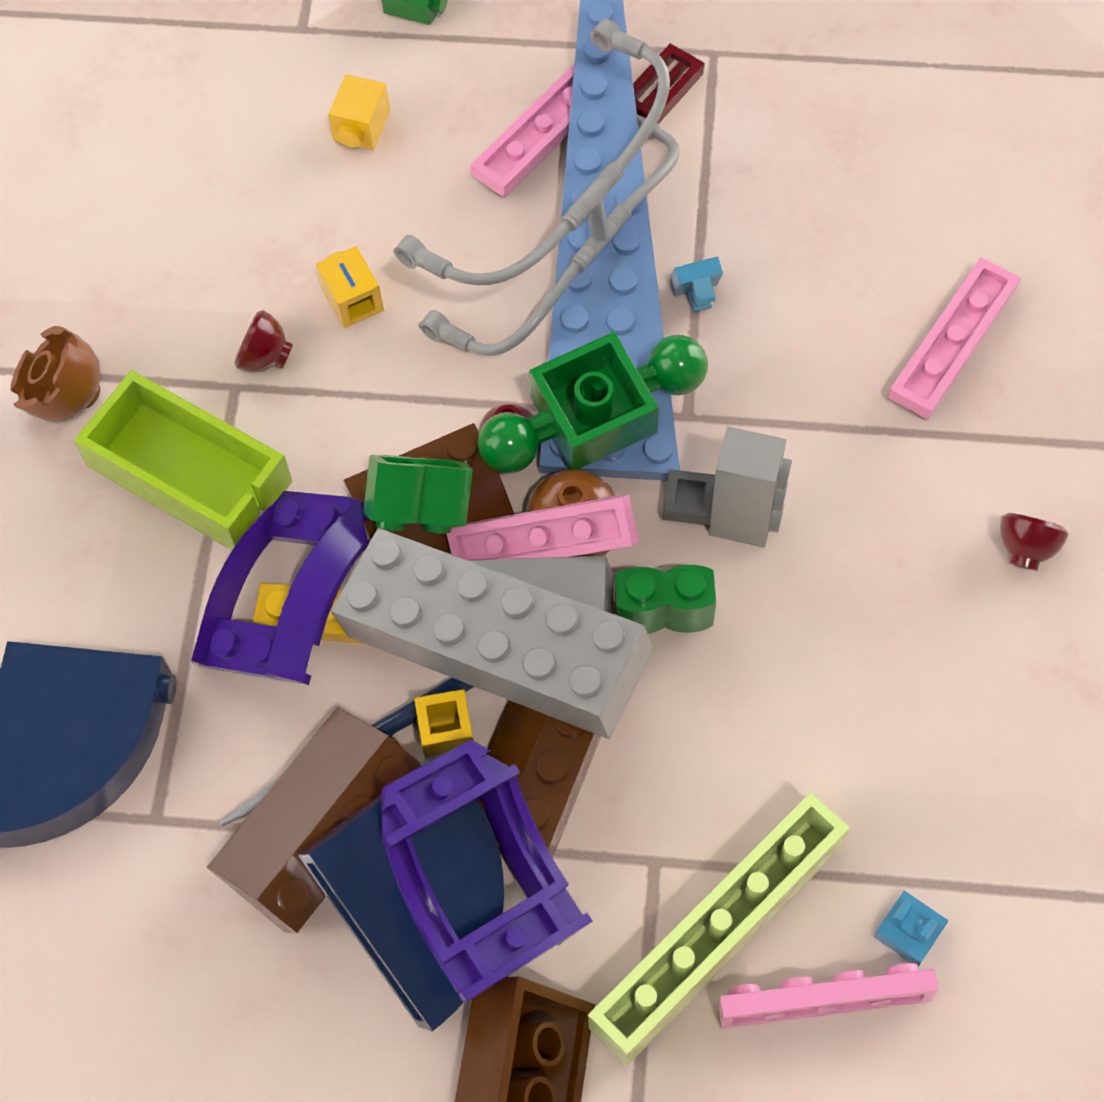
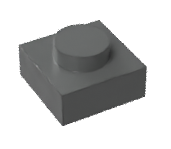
M669 469L663 520L710 525L715 474Z

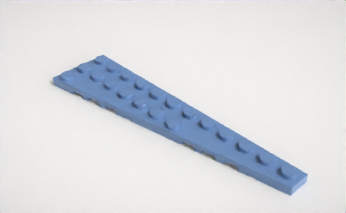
M580 0L561 218L606 166L619 158L639 131L630 55L614 48L609 52L602 51L594 45L590 37L591 31L605 18L615 22L621 31L627 34L623 0ZM641 148L624 168V175L603 198L606 218L618 204H623L645 182ZM647 196L631 211V217L586 270L576 275L553 306L548 361L615 331L637 369L648 363V357L652 348L664 338ZM587 217L575 231H570L559 242L555 284L571 265L570 259L591 236ZM660 389L651 393L659 406L656 434L581 469L596 474L599 477L668 481L669 469L680 470L671 395L662 392ZM554 438L541 443L540 473L554 474L564 469H571Z

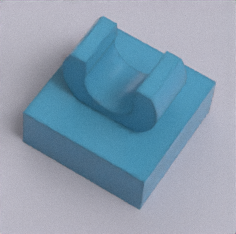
M904 890L877 929L874 938L919 967L949 920Z

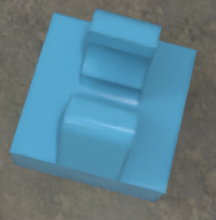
M719 257L678 266L672 272L669 280L674 297L687 294L694 312L712 308L711 303L715 302L713 287L718 285L723 275Z

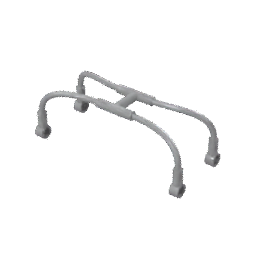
M605 18L600 21L590 33L592 42L602 51L609 52L614 48L638 60L644 58L649 61L656 69L658 75L657 95L647 118L637 115L639 131L619 158L606 166L561 218V224L534 251L517 263L490 273H470L454 268L450 261L427 250L424 244L412 235H406L393 250L398 260L411 269H415L418 266L441 279L449 278L469 285H492L512 279L534 266L570 231H575L586 217L591 236L570 259L571 265L563 273L533 315L517 332L506 340L495 344L479 343L475 341L474 336L450 324L448 319L436 310H431L419 323L421 331L435 342L443 340L464 352L471 351L487 356L499 355L518 346L542 322L576 275L586 270L631 217V211L669 174L677 163L680 154L677 141L669 133L660 129L659 124H657L669 93L670 76L664 60L655 51L648 48L647 43L623 33L612 20ZM647 138L650 140L657 139L665 144L669 153L664 163L623 204H618L606 218L603 198L624 175V168L640 150Z

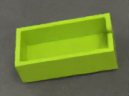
M133 370L129 371L74 439L88 468L231 551L260 516L259 511H265L293 482L283 454Z

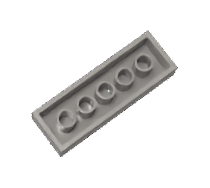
M380 528L376 530L331 610L346 635L350 638L609 740L654 652L645 626Z

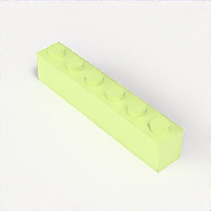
M810 792L588 1014L589 1029L627 1067L843 847L850 827Z

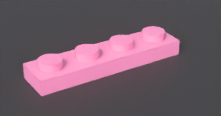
M574 64L470 165L471 175L503 198L568 136Z
M980 257L890 388L888 399L929 420L1017 290L1021 277Z
M629 494L466 523V526L452 527L451 533H446L451 554L465 560L571 557L630 547L640 542Z
M909 963L889 967L886 969L887 975L866 977L865 971L853 970L838 973L833 976V982L813 984V980L810 977H798L781 982V988L760 991L758 984L734 986L728 989V995L720 996L718 1003L720 1027L723 1029L931 1002L938 992L934 969L918 970L917 964Z

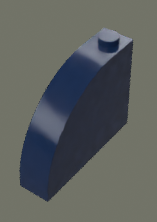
M7 641L0 668V848L28 846L63 836L99 816L130 787L152 753L160 732L166 704H172L176 693V677L172 675L162 656Z
M445 753L430 756L428 759H426L412 771L422 767L423 765L433 761L434 759L444 755ZM379 794L298 856L417 1026L434 1031L457 1011L463 1002L425 942L400 891L382 841L381 794ZM478 800L411 838L429 886L459 940L503 914L504 875L500 851L492 827Z

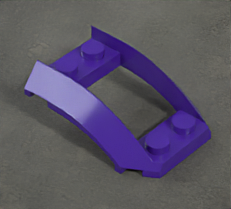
M283 491L279 498L244 533L225 561L214 583L204 611L191 658L192 664L202 668L309 685L312 675L306 674L312 646H320L326 621L339 588L356 559L366 550L370 543V540L367 539L363 521L368 520V517L363 513L364 503L347 496ZM272 540L315 545L290 587L277 627L231 620L238 597L251 569Z
M472 740L390 783L381 790L382 841L394 876L420 933L463 1003L475 999L490 987L555 946H559L593 922L588 913L582 914L566 888L569 886V883L552 858L532 819L517 779L520 771L515 764L509 767L487 755L490 750ZM482 798L488 819L502 853L527 899L459 940L429 886L411 838Z

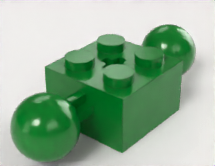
M615 331L530 369V397L539 413L526 419L516 413L504 412L488 419L478 434L477 447L479 455L483 462L492 470L504 474H513L524 470L533 462L537 455L539 444L554 438L571 469H581L656 434L659 406L651 393L660 389L662 392L677 396L696 390L704 381L708 371L706 353L702 346L693 338L685 335H671L661 339L652 348L648 357V363L636 369Z

